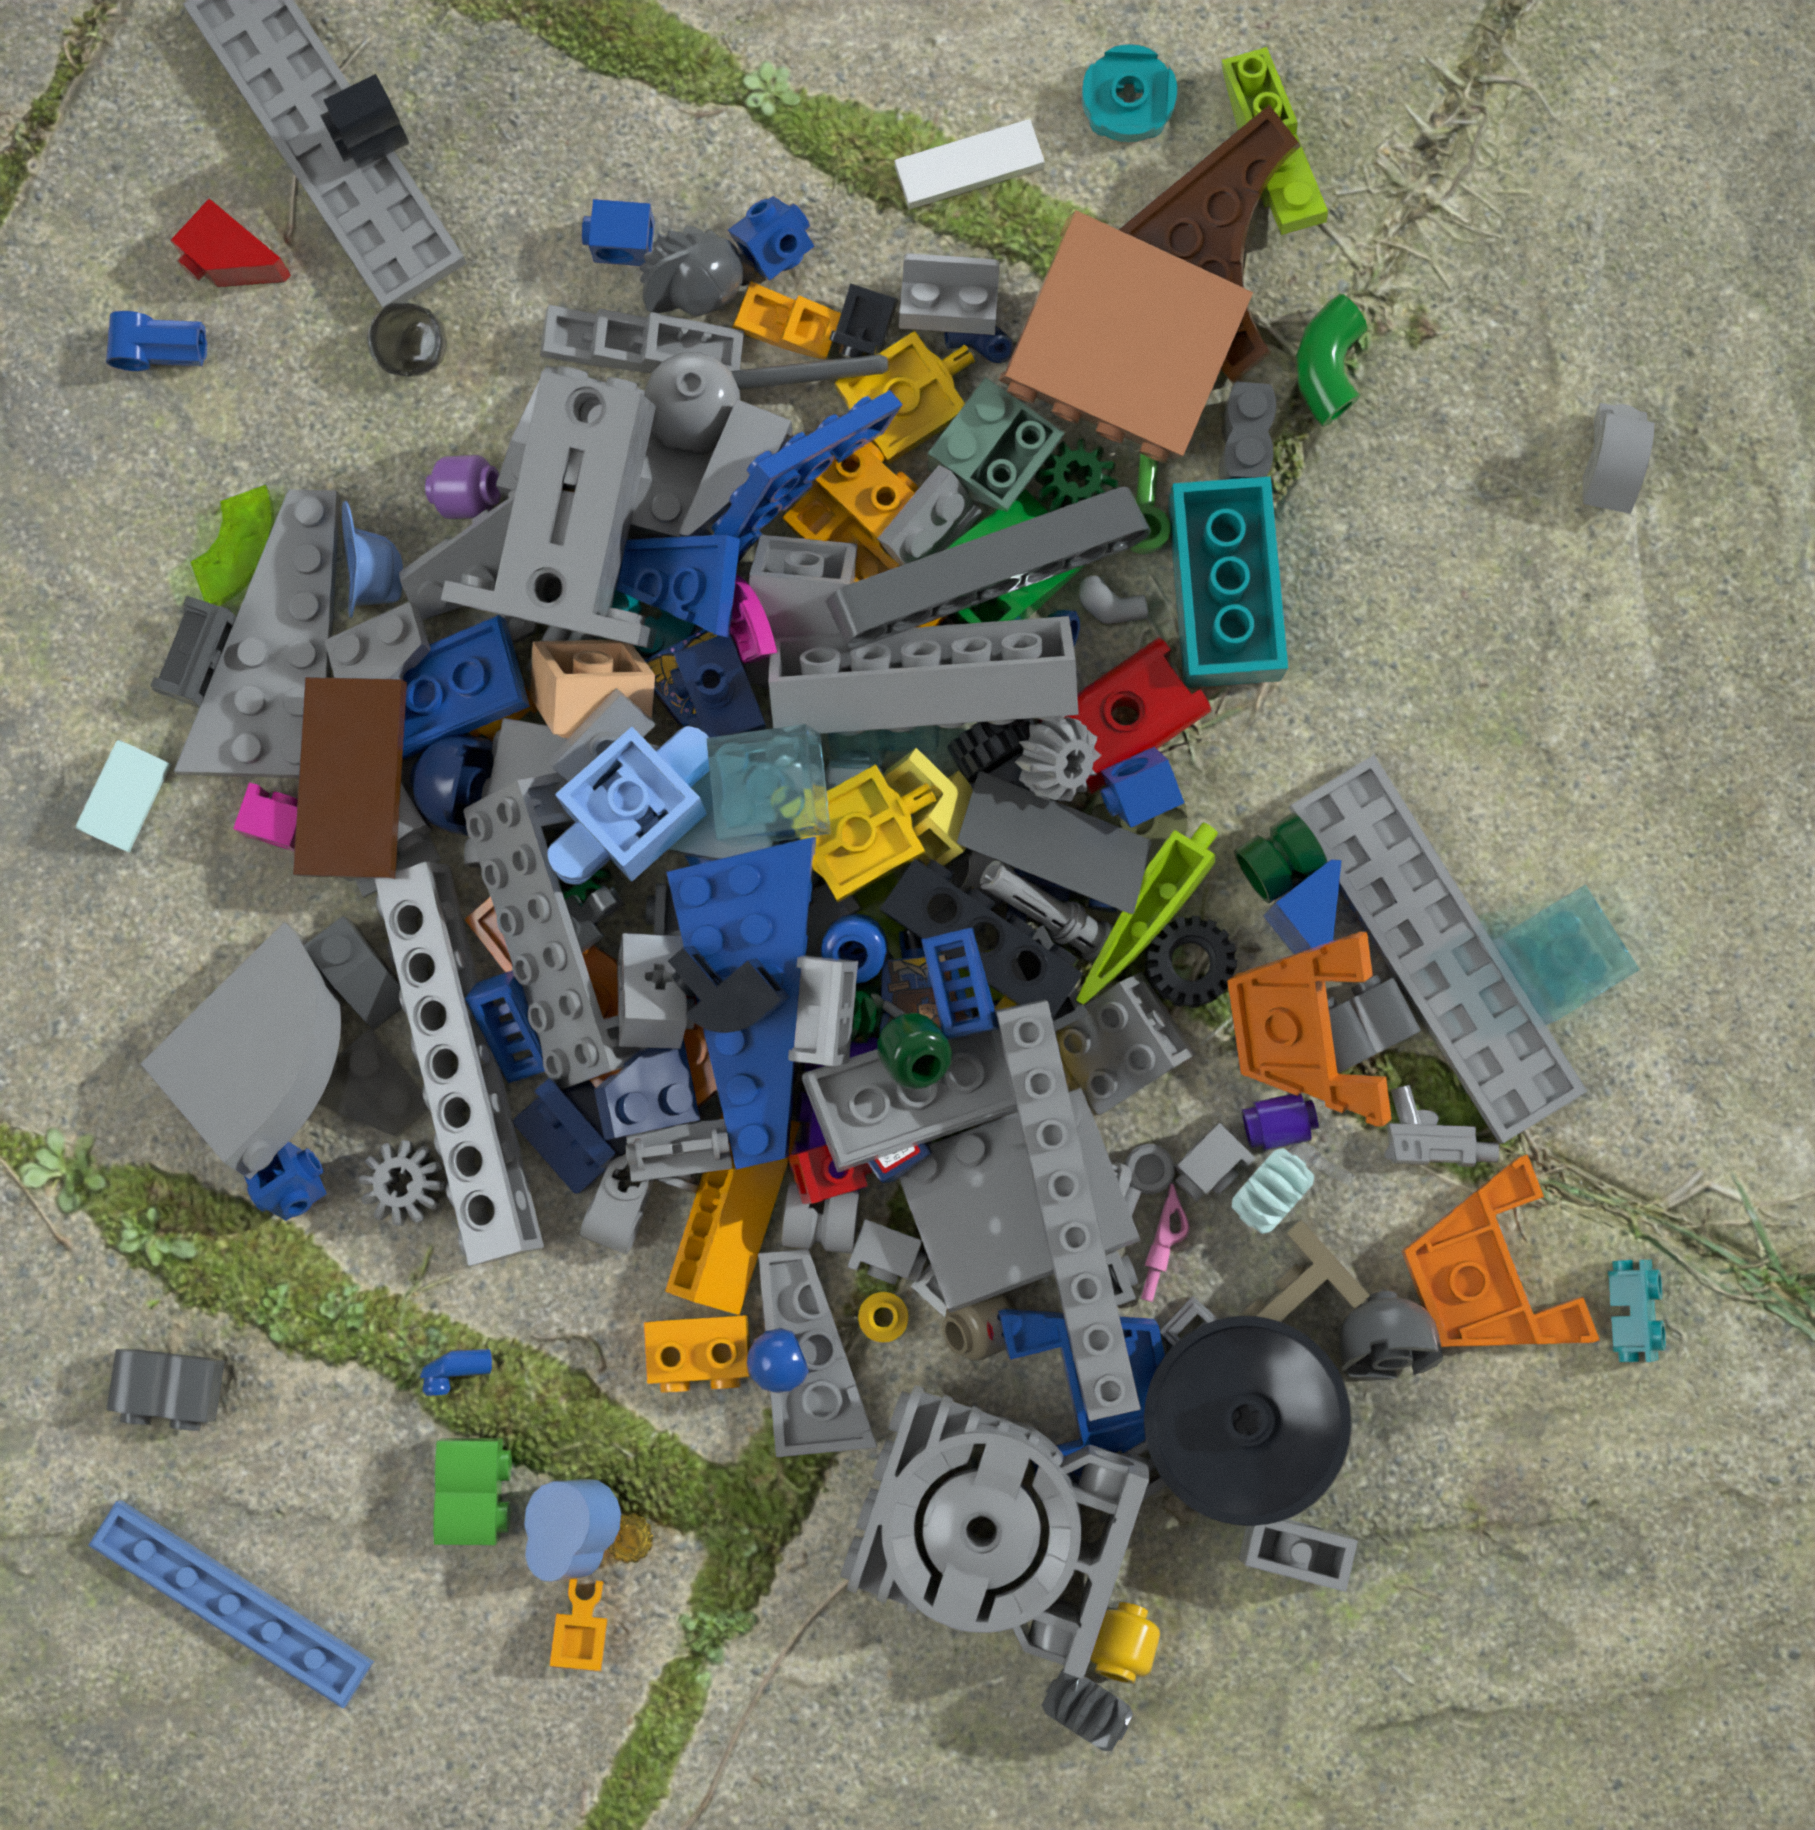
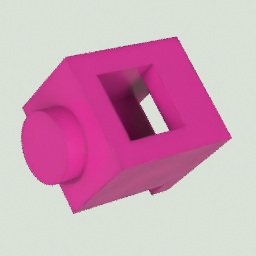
M249 782L233 829L247 838L295 852L298 799L279 792H273L271 799H269L270 793L259 785Z

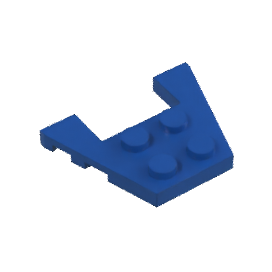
M1015 1309L998 1311L1006 1351L1010 1360L1060 1347L1079 1433L1078 1440L1056 1445L1064 1456L1087 1445H1093L1113 1453H1117L1120 1450L1122 1453H1125L1146 1440L1144 1429L1146 1395L1153 1375L1165 1357L1159 1325L1155 1319L1120 1317L1141 1410L1089 1421L1083 1403L1063 1313ZM1031 1460V1465L1035 1478L1039 1465H1037L1034 1461ZM1084 1466L1074 1470V1474L1081 1476Z

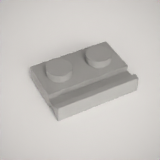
M938 465L877 539L892 558L902 566L946 550L970 529L983 512L980 508L974 506L972 503L973 499L952 471Z

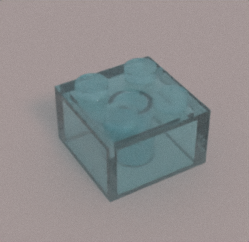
M807 724L706 738L716 840L731 847L831 834L821 734Z
M1586 884L1492 940L1545 1025L1559 1020L1640 970Z

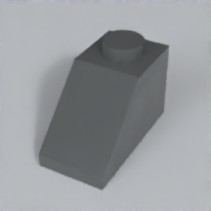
M340 917L304 945L308 954L333 987L371 1029L375 1030L402 1009L399 1000V991L401 989L399 980L358 926L348 918Z

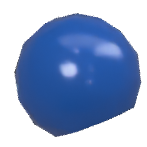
M783 1328L767 1330L754 1339L748 1351V1373L763 1390L776 1394L791 1391L804 1382L809 1372L804 1355L793 1331Z

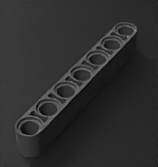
M1120 487L844 586L827 598L826 605L846 647L849 649L859 648L1129 549L1147 538L1151 529L1130 488Z

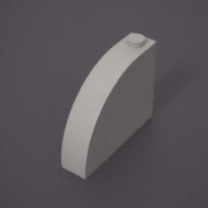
M286 922L265 940L140 1063L226 1165L248 1179H251L259 1170L270 1164L277 1152L288 1143L313 1112L330 1079L340 1042L341 1012L338 992L304 948V945L309 941Z

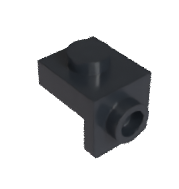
M850 283L837 329L831 331L829 340L840 343L838 352L850 357L867 356L868 353L879 354L883 350L898 298Z

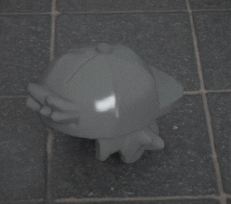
M685 226L683 232L668 231L667 235L660 234L657 241L653 242L654 251L644 254L646 262L640 265L639 268L643 272L640 277V281L644 283L642 299L647 311L654 313L680 309L694 316H702L727 305L734 299L740 286H746L750 281L755 283L754 275L751 273L754 271L755 265L748 259V256L738 253L736 247L729 240L719 237L712 230L708 229L704 232L694 226Z

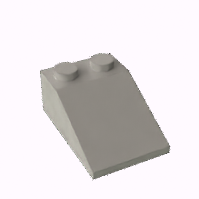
M736 399L679 531L680 537L714 534L711 530L712 525L732 505L729 497L748 479L750 474L747 472V468L751 462L765 451H770L772 454L780 451L794 436L791 420Z

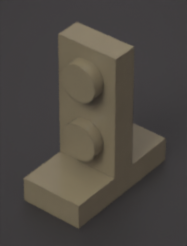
M1300 1219L1294 1220L1280 1235L1306 1262V1265L1300 1268L1297 1263H1294L1274 1281V1284L1279 1289L1264 1302L1258 1296L1237 1316H1258L1281 1322L1323 1282L1347 1309H1356L1370 1295Z

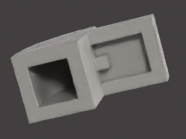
M1599 403L1594 416V447L1583 474V504L1631 514L1646 474L1653 444L1654 423L1647 421V412L1638 411L1636 408L1625 404L1613 406Z

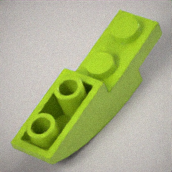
M1264 47L1222 59V71L1238 130L1270 105L1301 145L1297 136L1298 121L1268 48ZM1301 146L1277 170L1261 195L1264 208L1270 206L1281 235L1327 222L1328 209Z

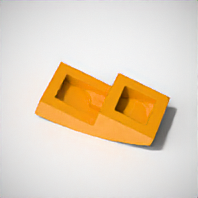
M750 281L732 328L742 330L744 335L773 346L825 360L833 342L829 340L831 331L837 329L841 313L800 295L794 300Z

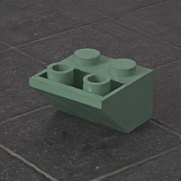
M985 377L928 452V471L932 473L938 465L952 471L974 501L1007 512L1063 438L1064 432Z

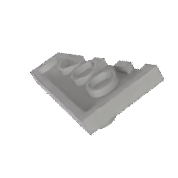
M800 1249L758 1253L765 1332L778 1328L793 1331L809 1370L804 1382L793 1390L777 1394L770 1392L776 1457L877 1448L810 1250Z

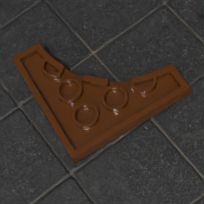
M1268 105L1119 230L1245 288L1243 275L1244 246L1254 209L1273 175L1301 145L1273 108ZM1249 306L1246 308L1221 367V370L1232 383L1236 382L1271 354V351L1258 332Z

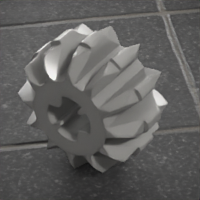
M1070 717L1056 721L1043 720L1041 724L1030 725V738L1019 742L1024 748L1023 755L1015 761L1023 769L1019 780L1026 787H1029L1030 791L1034 792L1036 796L1046 800L1072 801L1075 792H1086V779L1088 776L1097 775L1092 769L1093 762L1101 756L1094 748L1097 736L1087 730V726L1081 724V721Z
M402 1140L397 1155L396 1150L391 1144H383L381 1146V1153L385 1160L384 1162L372 1156H368L365 1160L366 1164L375 1170L374 1176H359V1183L368 1186L373 1185L374 1190L364 1194L361 1200L363 1204L367 1205L380 1201L374 1212V1217L379 1220L386 1218L392 1211L393 1225L403 1226L408 1211L410 1218L414 1222L420 1223L424 1221L421 1204L432 1210H437L440 1206L439 1202L429 1196L431 1190H446L445 1182L432 1181L431 1176L440 1173L444 1167L441 1162H432L425 1165L431 1154V1150L428 1147L422 1146L413 1155L412 1142ZM398 1172L412 1176L413 1181L406 1185L408 1191L406 1195L404 1192L393 1190V1185L399 1181Z

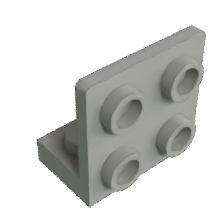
M1142 971L1119 982L1085 1005L1089 1015L1055 1031L1060 1057L1096 1113L1100 1115L1196 1055Z

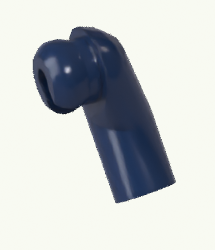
M996 325L995 335L944 332L947 349H957L966 345L993 363L1007 361L1014 350L1010 337Z

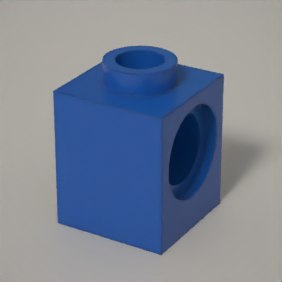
M593 199L591 216L583 217L582 244L589 246L594 263L640 266L646 262L644 254L652 251L655 226L651 204Z
M1155 747L1101 770L1107 786L1100 790L1104 804L1112 817L1119 815L1130 828L1185 803L1169 760Z

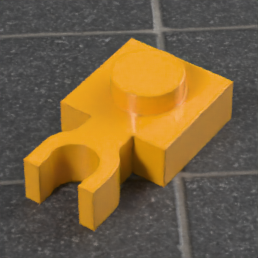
M570 1579L568 1597L573 1605L572 1615L556 1613L549 1666L553 1668L601 1672L608 1619L593 1617L594 1608L601 1601L604 1582L596 1580L593 1597L588 1600H581L576 1595L578 1579Z

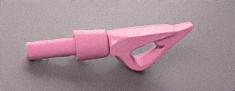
M1174 1183L1169 1184L1168 1197L1165 1198L1154 1242L1151 1244L1144 1265L1149 1269L1141 1299L1153 1302L1161 1271L1166 1272L1171 1251L1170 1247L1185 1240L1190 1230L1188 1218L1182 1208ZM1176 1210L1180 1216L1181 1230L1173 1233L1170 1230V1216Z

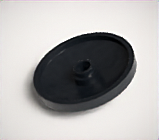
M1258 1316L1227 1317L1204 1324L1180 1339L1162 1359L1153 1375L1146 1395L1144 1408L1145 1437L1149 1453L1159 1475L1171 1491L1186 1505L1200 1514L1223 1523L1242 1526L1269 1525L1287 1520L1304 1512L1322 1498L1334 1484L1342 1471L1351 1445L1353 1424L1351 1402L1344 1380L1336 1365L1325 1351L1307 1335L1294 1327L1270 1318Z

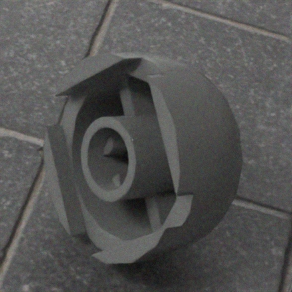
M1380 1291L1370 1294L1367 1298L1368 1302L1359 1305L1344 1319L1339 1332V1351L1343 1371L1347 1369V1375L1352 1378L1364 1380L1396 1379V1369L1412 1366L1413 1375L1437 1367L1443 1361L1441 1342L1435 1320L1424 1307L1410 1299L1398 1298L1397 1293L1393 1291Z

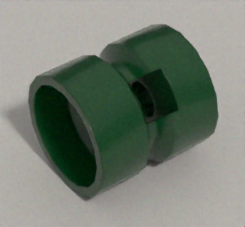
M1295 813L1289 814L1270 827V837L1267 839L1257 835L1234 850L1237 863L1256 893L1268 904L1293 888L1294 878L1304 881L1327 863L1326 855L1317 838L1307 824Z

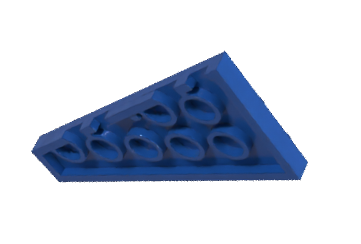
M816 837L666 872L684 947L695 946L723 981L747 960L758 958L790 996L768 1017L748 1028L728 1033L714 1032L703 1028L736 1169L785 1159L789 1155L794 1098L792 1090L796 1061L788 1060L789 1050L794 1048L801 976V968L796 967L797 957L806 956L808 936L806 931L809 902H811V873ZM696 996V1001L698 1004L701 1000Z

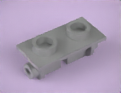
M724 1119L679 1124L626 1136V1156L628 1166L630 1165L631 1182L732 1169L729 1137Z

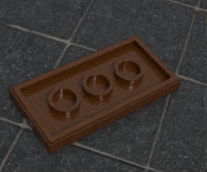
M305 677L293 875L300 877L395 879L407 682L404 680Z

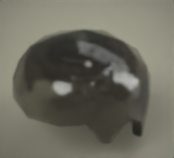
M391 303L386 305L372 318L366 336L370 355L378 365L390 374L403 377H420L428 375L432 370H436L444 360L448 344L443 322L429 308L412 303Z

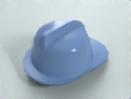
M343 501L342 529L350 579L348 614L349 618H352L355 606L394 603L400 599L402 584L399 572L403 570V564L397 548L386 537L354 528L349 504L347 501Z

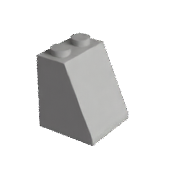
M769 535L760 536L750 572L749 585L757 595L765 611L774 638L840 633L826 605V600L835 591L854 583L857 544ZM770 656L759 662L745 664V673L749 683H755L762 688L769 689Z

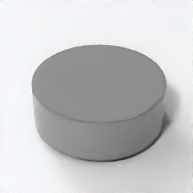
M1141 1145L1132 1150L1124 1162V1165L1132 1170L1129 1186L1141 1191V1194L1151 1195L1163 1191L1169 1186L1174 1176V1163L1170 1154L1158 1145Z

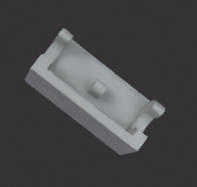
M811 956L797 957L796 967L801 968L795 1043L794 1048L789 1050L788 1060L826 1066L849 1064L858 961Z

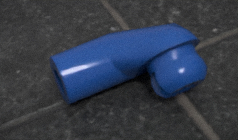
M490 1349L450 1351L425 1365L420 1375V1378H424V1394L426 1396L447 1395L450 1391L449 1377L490 1374L492 1370Z

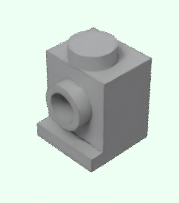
M1218 1123L1174 1166V1169L1180 1174L1175 1182L1189 1197L1197 1202L1211 1189L1219 1195L1239 1175L1233 1167L1237 1163L1242 1167L1249 1166L1256 1158L1221 1123Z
M865 1219L847 1267L858 1271L862 1261L870 1264L867 1275L895 1285L899 1275L918 1282L928 1254L919 1251L922 1243L921 1240Z

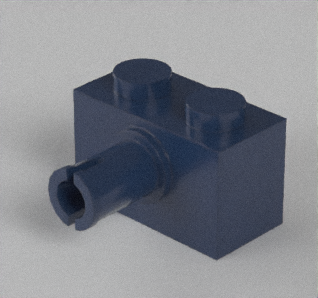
M730 633L729 638L716 636L673 653L678 664V668L670 670L673 682L680 699L690 695L696 711L695 714L687 716L691 727L698 728L707 734L712 742L715 753L768 733Z

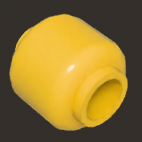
M1119 1602L1117 1610H1106L1090 1658L1097 1665L1095 1669L1097 1674L1114 1681L1135 1684L1136 1677L1146 1676L1151 1672L1160 1639V1630L1156 1624L1146 1619L1148 1615L1147 1609L1135 1604Z

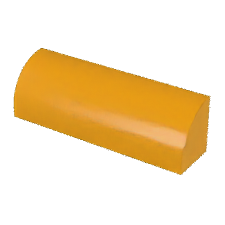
M723 1112L720 1119H724ZM791 1121L789 1155L791 1154L800 1123ZM730 1146L732 1169L704 1172L702 1174L665 1292L695 1303L740 1315L789 1157L736 1169Z

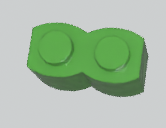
M441 1438L437 1440L433 1523L434 1545H496L500 1541L501 1533L509 1532L510 1502H502L501 1488L502 1481H510L512 1454L511 1450H503V1438Z

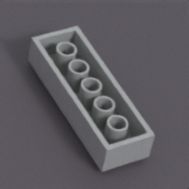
M1069 616L916 627L853 649L846 647L840 633L774 638L777 653L770 656L768 680L774 737L788 736L792 739H806L814 734L834 732L845 736L858 735L865 730L875 729L905 732L916 726L938 725L942 728H957L965 723L985 721L996 725H1004L1016 719L1039 718L1045 721H1056L1063 719L1067 715H1078L1076 659Z

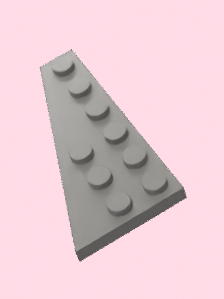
M288 489L174 769V772L178 775L299 778L305 677L330 678L331 663L325 640L333 636L340 495L336 490Z

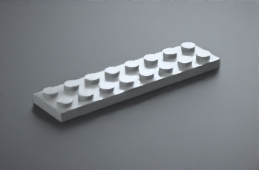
M188 0L183 3L188 14L386 314L467 264L463 254L395 152L359 169L353 158L346 162L341 158L320 115L328 111L323 99L349 87L350 84L294 0Z
M1375 755L1289 806L1290 812L1297 814L1311 829L1326 855L1327 862L1331 859L1342 860L1339 890L1499 1144L1505 1143L1588 1092Z

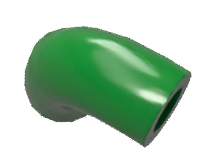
M1340 293L1327 302L1306 325L1296 354L1299 390L1313 416L1322 427L1338 419L1360 397V394L1351 385L1345 374L1344 359L1347 350L1358 338L1367 332L1368 327L1361 311L1354 302Z

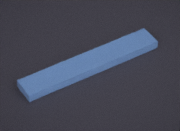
M122 1500L115 1502L88 1545L343 1709L348 1705L374 1663L373 1660Z

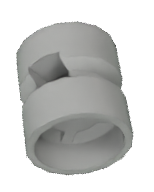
M789 1182L782 1246L811 1249L816 1242H819L825 1251L852 1254L857 1226L860 1189L813 1204H802L796 1182Z

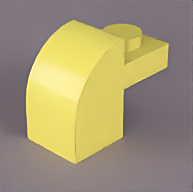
M915 748L888 768L883 774V778L887 785L897 792L900 797L927 782L937 801L912 813L914 815L912 817V827L925 850V855L919 857V859L925 863L929 857L944 866L966 849V847L959 845L957 840L973 789L959 770L947 778Z

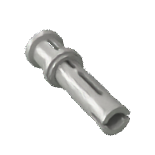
M996 860L990 863L981 876L980 884L983 890L991 892L1015 907L1018 911L1048 928V933L1053 941L1059 944L1068 943L1080 951L1081 957L1085 961L1094 964L1114 927L1112 924L1106 921L1098 922L1085 914L1084 907L1077 902L1067 901L1063 903L1036 884L1006 867L1001 861Z

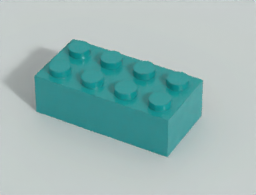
M1271 476L1173 483L1168 497V512L1171 527L1170 535L1184 685L1187 688L1280 682L1288 670Z

